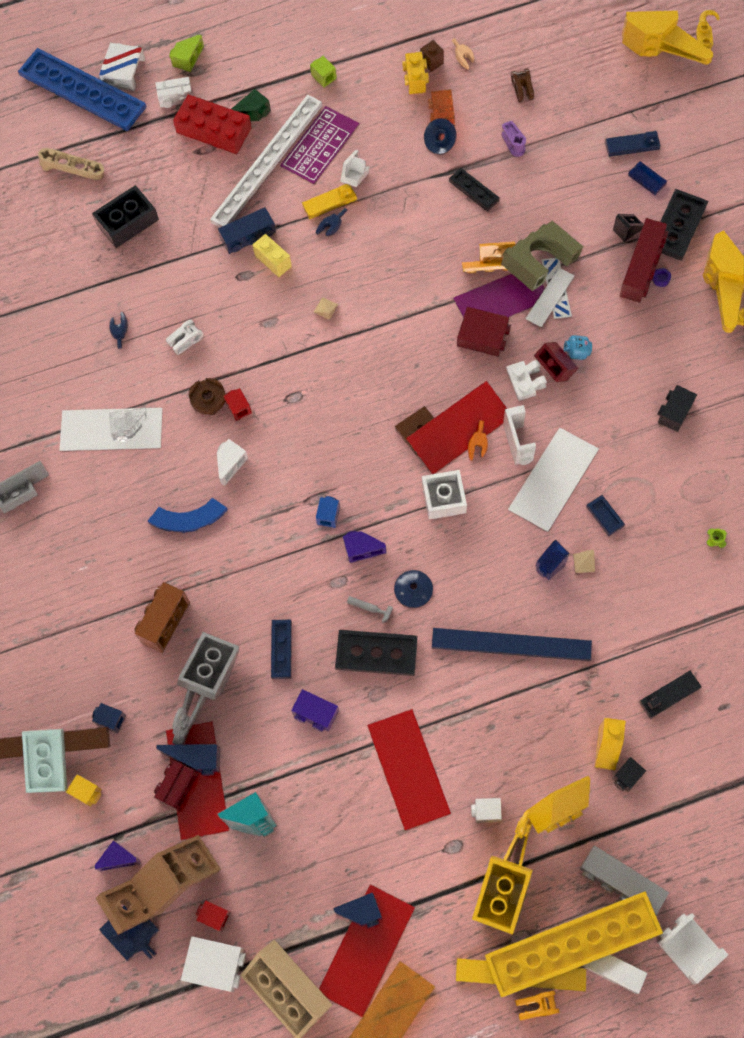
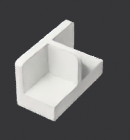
M355 150L344 161L340 182L355 187L369 174L370 167L366 166L365 160L358 158V150Z

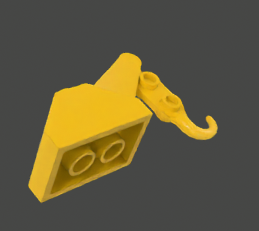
M678 10L626 12L622 30V43L639 56H658L664 51L708 65L712 62L713 52L711 51L713 35L712 28L708 24L706 17L713 15L716 17V20H719L720 17L714 10L702 12L696 28V40L677 26L679 19Z
M723 230L714 235L707 254L703 278L712 289L716 290L723 331L731 333L737 325L744 326V308L739 310L741 296L744 292V256Z
M525 811L520 821H518L515 830L516 834L504 859L491 856L472 917L474 921L512 935L515 931L533 872L532 869L522 866L528 836L532 827V823L528 818V811ZM525 836L519 865L509 862L519 838L522 839Z

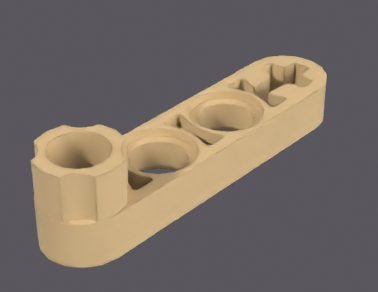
M42 148L38 152L39 164L45 171L58 169L93 180H100L104 177V167L99 162L50 148ZM66 159L68 162L66 164H59L58 161ZM80 163L84 165V168L77 169L75 166Z

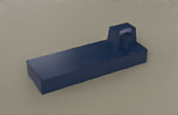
M656 130L641 134L606 138L605 140L608 157L660 150L661 146Z

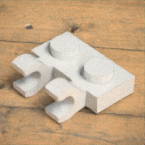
M538 360L532 361L528 365H525L524 361L506 366L518 401L536 396L535 390L546 388L545 383L547 381L545 376H540L534 381H531L530 374L540 372L539 367L541 366Z

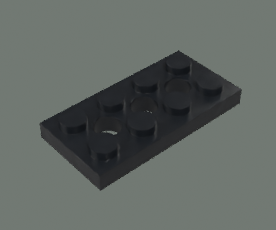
M675 189L660 221L667 224L666 231H669L662 254L680 261L683 260L708 205V200ZM687 208L690 212L683 213L681 209ZM681 222L683 226L677 227L674 223ZM674 236L677 240L670 241L668 237Z
M339 630L335 670L415 676L418 636ZM354 647H361L363 650L361 655L354 656L351 653ZM374 648H379L382 650V655L377 658L373 657L371 651ZM393 650H400L402 656L399 659H394L391 657V652Z

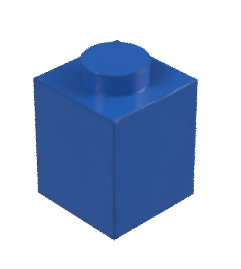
M331 496L320 497L316 514L317 525L336 528L340 509L339 500Z

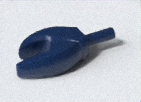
M344 208L338 215L334 213L324 218L318 225L316 234L321 233L326 227H330L326 232V236L335 234L341 226V217L348 210Z
M124 312L120 313V324H115L114 317L111 318L109 323L110 333L114 339H117L118 349L122 348V339H124L128 329V321Z

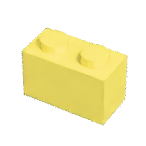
M264 234L253 244L255 257L278 277L292 267L290 255L268 235Z

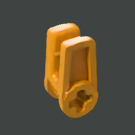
M555 990L515 1000V1004L518 1007L528 1006L532 1003H539L540 1008L537 1010L520 1013L518 1015L519 1021L560 1013L554 999V995H556ZM546 998H548L550 1009L547 1007Z

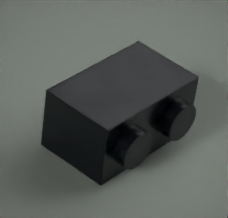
M676 385L674 391L670 390L665 400L668 401L666 406L662 404L657 413L660 416L658 423L679 432L697 394Z

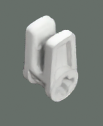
M187 320L180 328L166 338V342L179 355L193 344L199 342L203 338L204 333L195 327L193 320Z

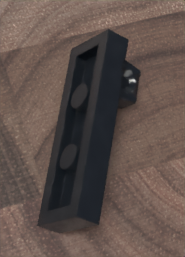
M690 670L643 698L639 703L648 717L652 719L698 691L702 686Z

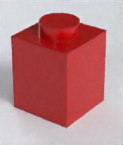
M240 388L231 390L224 395L225 403L235 421L252 414L250 405Z
M205 900L204 904H200L196 911V916H198L196 921L222 932L231 912Z

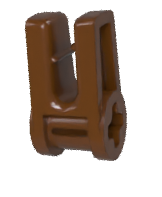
M526 68L520 72L511 71V82L518 102H522L524 99L522 87H525L528 99L533 100L534 90L529 69Z

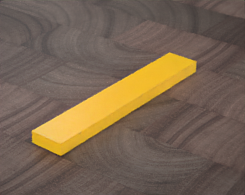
M457 958L456 981L496 984L487 961ZM575 968L530 987L586 992V969Z

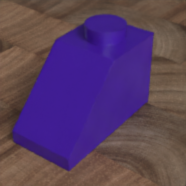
M350 531L343 536L349 563L387 553L385 543L362 531Z

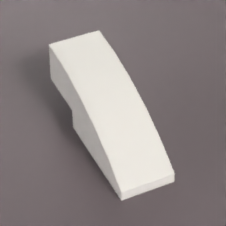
M612 955L582 966L635 994H639L647 976L646 972Z

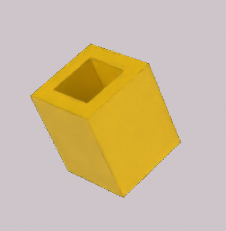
M77 774L66 793L91 807L100 799L102 789Z

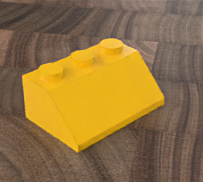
M589 776L550 793L526 810L529 812L528 818L538 834L544 831L550 833L559 827L558 824L562 827L569 823L571 819L574 821L584 815L582 811L589 807L591 780Z

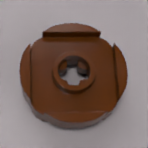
M205 378L206 380L195 382L189 390L191 406L201 414L215 415L225 404L224 395H226L222 384L213 378ZM211 393V398L206 400L203 395Z

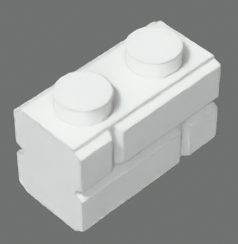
M189 77L155 83L161 108H170L173 105L183 104L188 94L193 95Z

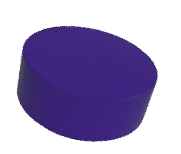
M665 268L655 270L652 279L653 283L658 287L667 286L671 280V273Z

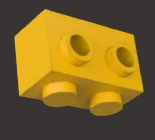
M422 52L406 53L405 61H402L403 72H406L404 81L405 86L408 85L409 95L426 93V83H429L428 72L425 73L424 70L427 69L426 59H423Z

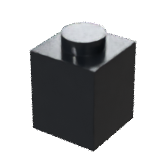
M630 757L612 779L615 781L614 784L621 791L626 790L629 792L646 770Z

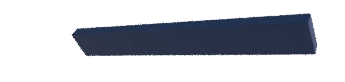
M433 628L432 649L591 661L592 640Z

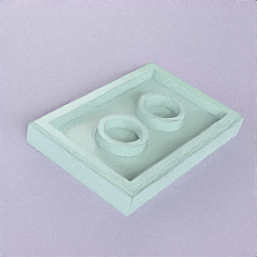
M64 729L23 731L26 793L66 791L67 775Z

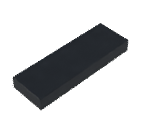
M459 168L449 178V182L487 212L499 202L500 197L462 168Z

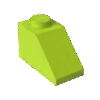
M196 35L176 43L169 54L173 67L188 72L192 71L204 48L202 35Z

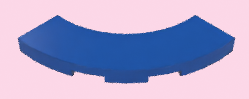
M211 498L202 507L184 513L171 512L158 507L148 519V523L168 532H192L213 524L228 509L214 498Z

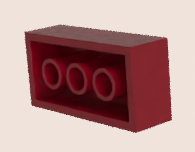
M649 218L645 219L622 284L620 297L641 303L642 297L646 298L669 231H666L667 224Z

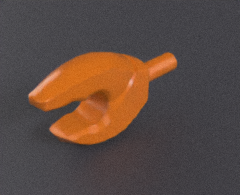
M479 421L478 432H475L469 441L468 455L470 461L474 458L476 446L481 448V457L487 452L488 438L483 433L484 421Z

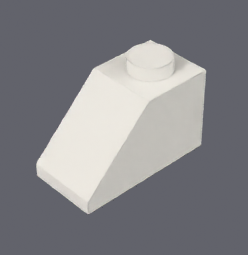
M230 439L225 443L223 442L217 450L219 479L224 486L248 459L246 451Z

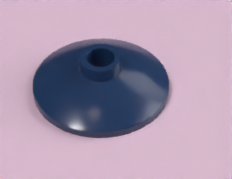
M443 118L430 122L424 132L426 147L436 154H444L451 150L457 138L454 125L449 120ZM442 134L445 135L443 140L440 139Z
M406 571L395 582V596L406 607H421L432 597V581L421 571ZM415 584L417 588L413 590L410 588V585Z

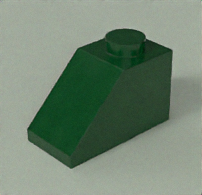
M256 89L231 108L232 110L249 115L250 121H259L271 111L269 100Z

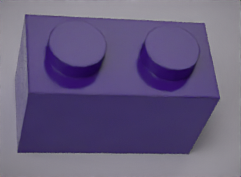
M302 689L291 712L295 715L294 719L301 723L307 721L313 724L312 727L320 732H323V730L329 732L339 712V707Z

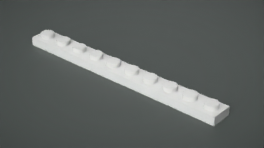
M307 94L210 218L212 224L220 228L233 222L322 107L321 101Z

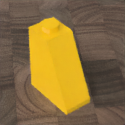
M603 719L598 729L594 768L616 770L624 742L625 720Z

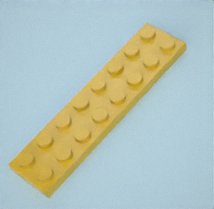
M646 891L485 954V957L502 998L661 935L663 931Z

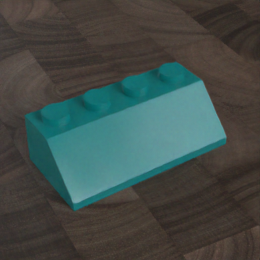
M256 792L218 813L220 819L231 829L255 836H268L274 832L273 828L277 826L265 803Z

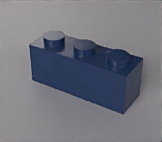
M266 207L218 228V232L227 252L231 254L240 251L248 245H253L264 234L269 237L276 233L273 219Z

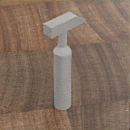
M351 596L347 600V603L372 613L378 612L383 614L382 624L388 621L393 607L388 606L387 610L384 611L376 605Z

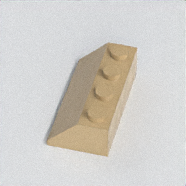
M275 940L259 951L241 973V977L295 1038H302L332 1006L326 996L323 995Z

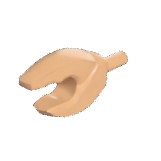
M453 38L452 42L456 46V59L461 66L468 70L469 65L465 58H469L473 63L475 60L474 54L468 46L464 44L459 45L457 40Z

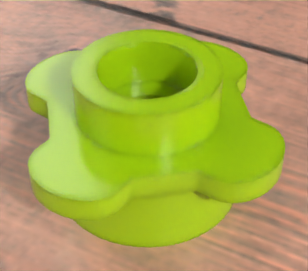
M710 528L707 531L709 535L707 545L709 547L719 546L724 548L726 546L727 532L725 530Z

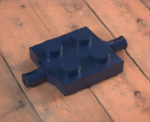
M109 919L99 929L127 961L141 951L150 960L153 957L148 951L154 957L157 954L148 944L160 930L150 919L119 935Z

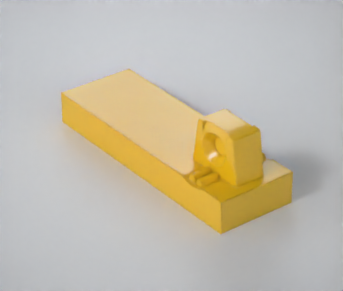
M344 184L302 202V207L310 220L357 200V196L351 185Z

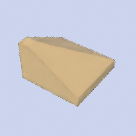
M322 297L314 313L330 320L338 304Z
M594 550L573 554L575 573L595 572Z

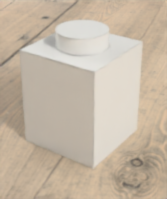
M501 798L475 799V804H471V815L476 817V823L501 822Z

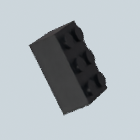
M136 185L92 213L96 225L115 248L159 220L155 207Z

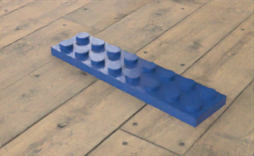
M39 48L32 53L18 70L19 76L127 132L147 107L145 102Z

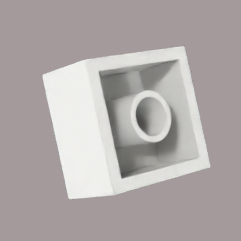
M460 470L422 476V488L429 520L466 513L467 503Z

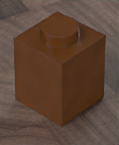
M434 40L420 48L423 59H426L427 69L430 72L444 64V50Z

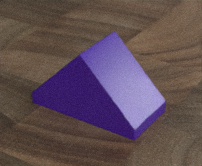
M112 841L95 864V870L105 871L139 865L141 863L136 856L117 842Z

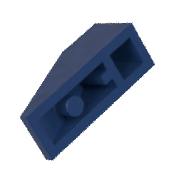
M217 744L156 745V749L160 753L197 772H201V775L212 776L214 772L220 771V747Z

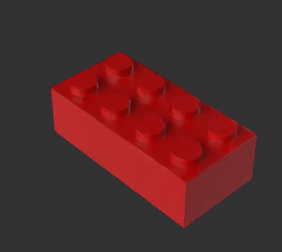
M190 94L187 95L173 119L176 133L236 155L252 129L249 115Z

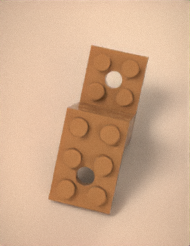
M197 835L156 853L131 880L100 893L96 900L119 935L163 913L190 886L217 874L221 868L200 836ZM121 905H125L127 910H124Z

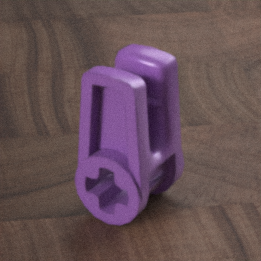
M513 121L502 124L503 132L501 135L510 153L515 157L524 155L526 137Z

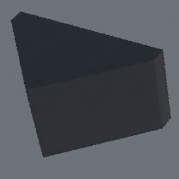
M618 214L613 231L626 242L641 231L644 224L634 214Z

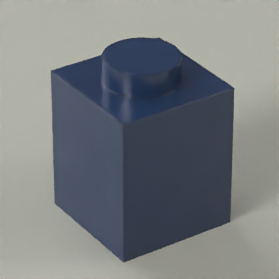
M100 703L99 707H96L93 711L92 722L100 727L108 726L110 731L118 734L126 715L118 709Z

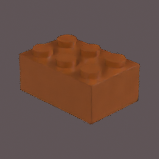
M165 582L156 588L152 603L146 606L142 621H138L135 626L134 634L143 645L163 654L190 604L185 592Z

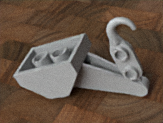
M205 632L201 634L177 681V685L187 689L183 707L178 709L173 721L172 733L175 734L172 741L173 744L184 745L189 731L207 697L215 700L222 694L230 678L240 646ZM198 693L201 697L191 717L187 715L194 694Z

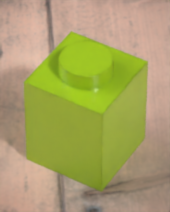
M324 56L315 59L310 64L311 76L323 88L337 79L336 67Z

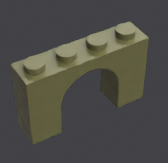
M551 221L548 224H543L536 232H531L524 240H519L512 248H507L503 253L504 257L501 265L533 291L545 282L549 270L532 256V251L543 250L549 252L568 267L579 259L584 246L554 221Z

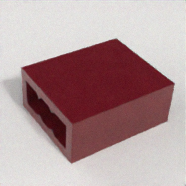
M467 306L458 333L457 346L499 357L500 352L504 351L507 341L504 340L505 336L510 334L512 325L509 324V317Z

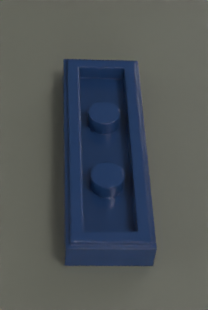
M272 620L271 679H291L292 620Z

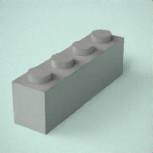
M595 845L580 867L584 877L591 881H594V879L602 883L601 887L610 893L614 891L619 894L620 900L646 891L655 915L658 914L669 894L668 891Z

